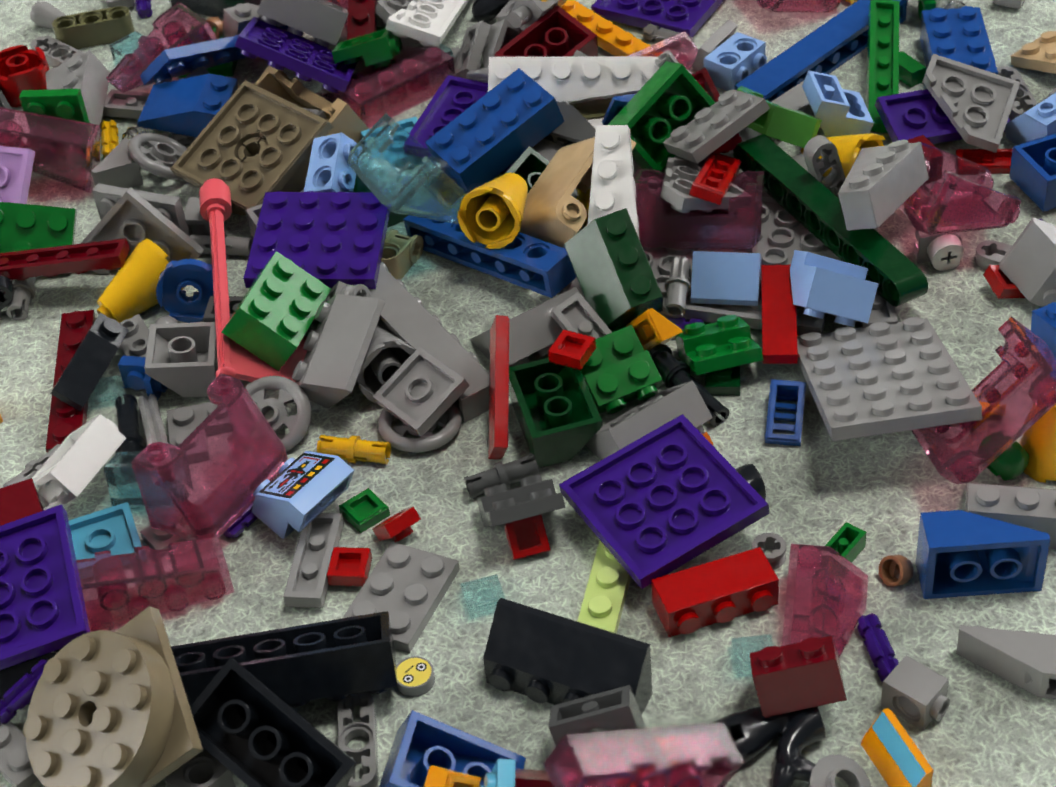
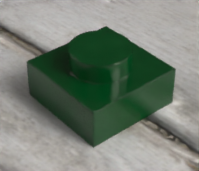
M740 366L705 373V389L712 396H740Z

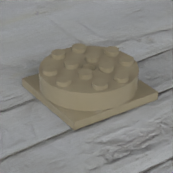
M245 80L170 169L174 175L198 188H201L204 182L209 179H221L228 185L231 191L232 213L246 215V209L263 203L265 192H301L304 189L314 138L326 136L333 126L328 120Z
M151 606L147 607L116 632L98 630L85 633L66 644L53 658L46 662L43 673L33 692L27 720L23 727L31 767L44 787H153L203 751L159 609Z

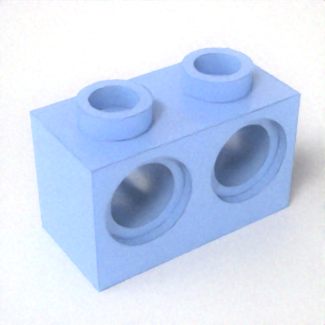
M736 32L703 59L704 68L706 67L715 86L726 91L733 90L738 82L765 65L767 62V56L765 55L766 42Z
M342 132L314 138L304 192H353L361 145Z

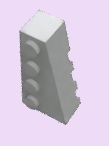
M89 50L81 55H74L67 62L46 71L47 90H81L96 143L111 73Z
M898 140L887 146L861 149L838 192L847 230L878 228L929 179L921 142L908 143V140Z

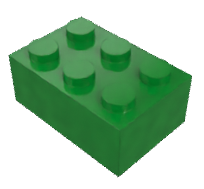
M666 61L608 125H628L631 140L637 143L632 150L633 159L642 169L659 174L666 167L668 158L676 156L667 152L663 142L671 136L673 130L688 124L695 118L694 116L697 112L704 108H709L715 101L683 64Z
M276 251L259 273L221 333L279 371L297 349L313 322L320 304L325 301L331 288Z

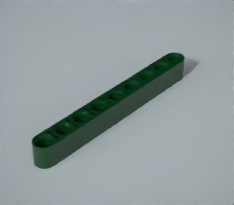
M762 134L738 143L733 149L734 158L742 161L740 169L844 262L868 268L865 280L878 283L877 293L892 306H900L927 293V278L918 266L874 228L847 230L840 199L766 135Z

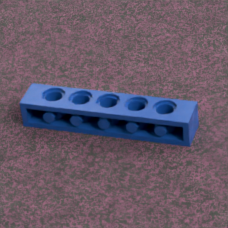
M426 201L403 219L407 236L419 235L423 238V250L544 296L553 298L576 278L565 248L520 232L513 242L503 248H485L486 245L479 242L473 243L462 232L457 219L458 210L436 202Z

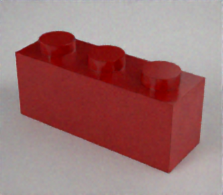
M761 547L651 579L652 604L669 638L679 634H691L699 628L718 622L727 623L735 617L754 611H766L771 606L777 605L779 600V579Z

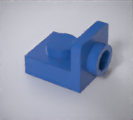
M122 355L118 368L124 387L135 390L145 389L147 396L150 394L155 395L158 402L161 393L166 392L168 387L145 374L146 357Z

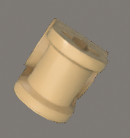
M390 229L386 233L381 261L385 263L389 273L395 279L401 280L411 266L421 257L424 247L423 238L419 235H413L412 237L402 235L395 229Z

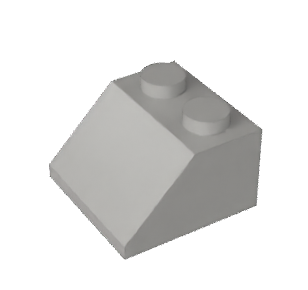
M1033 217L999 263V268L1029 302L1041 307L1056 302V226Z
M215 322L150 324L144 368L145 374L184 398L218 396L219 380L215 375L218 369Z

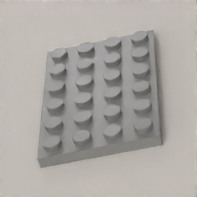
M910 317L897 324L875 322L869 327L864 328L841 327L836 329L835 332L823 334L807 332L802 334L801 337H797L798 364L832 441L982 420L981 404L927 318Z

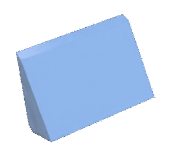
M693 251L691 303L758 306L762 265L761 254Z

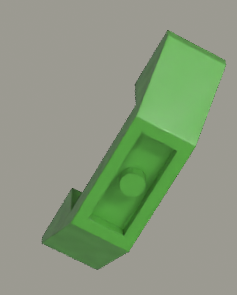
M740 86L737 89L738 91L763 98V94L749 88ZM766 100L770 109L747 126L768 137L804 148L810 139L817 136L822 120L801 111L781 107Z

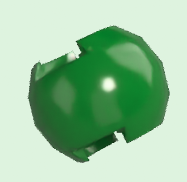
M997 435L985 444L981 454V461L995 476L1000 475L1003 481H1007L1023 474L1028 466L1029 454L1016 440H1009L1007 435Z

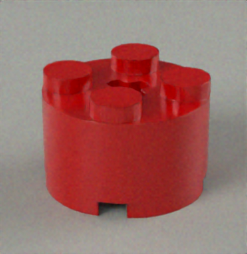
M17 45L0 51V90L11 107L22 106L19 99L22 90H47L45 72L49 70L44 51L39 47L35 46L36 50H29L27 45Z

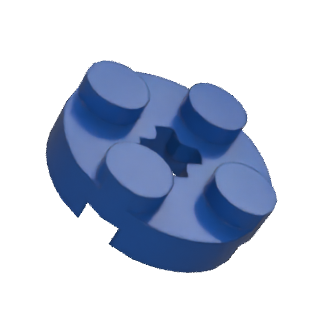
M181 259L171 261L166 265L157 282L156 296L161 308L163 305L165 310L170 312L169 316L186 323L203 320L209 298L214 296L212 264L196 259ZM186 285H192L199 292H194L193 297L186 296V291L181 290V288L186 287Z

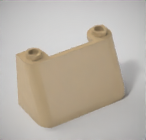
M268 66L254 83L300 107L323 110L327 117L326 120L333 126L327 135L342 132L358 143L362 141L361 132L369 129L348 103L339 98L333 103L305 88L298 79H290L283 70Z
M595 137L561 147L556 152L527 194L520 233L565 248L564 243L578 233L586 220L587 211L584 205L571 196L576 187L584 193L591 188ZM631 140L633 150L637 143Z

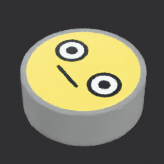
M413 656L403 659L396 666L398 684L396 687L402 694L410 697L421 696L433 687L435 675L429 660Z

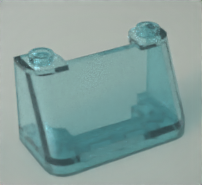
M385 113L352 149L347 161L349 166L381 204L391 212L459 224L457 215L461 201L467 192L440 169V162L425 147Z

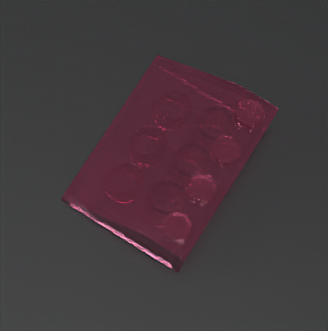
M436 46L408 48L400 52V55L394 56L390 60L391 63L380 68H374V65H371L353 74L345 93L342 91L333 93L323 89L316 94L332 103L337 98L348 103L367 127L371 129L434 97L447 75L455 76L454 59Z

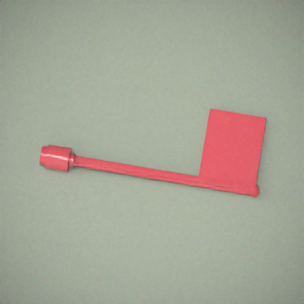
M209 179L204 182L199 190V202L202 218L210 222L218 369L215 373L216 378L220 382L229 383L234 379L253 382L266 376H281L295 382L292 379V374L300 360L303 361L307 350L303 349L307 336L303 337L297 349L282 368L277 371L221 333L230 320L224 221L232 213L231 191L228 185L221 179Z

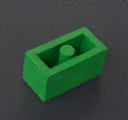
M903 51L899 52V80L910 88L922 83L926 67Z
M845 522L820 551L819 566L841 576L866 547L867 532Z

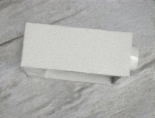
M101 414L94 417L70 433L34 474L32 479L44 510L61 504L63 506L77 498L125 441L126 437L119 432L115 423L106 419Z

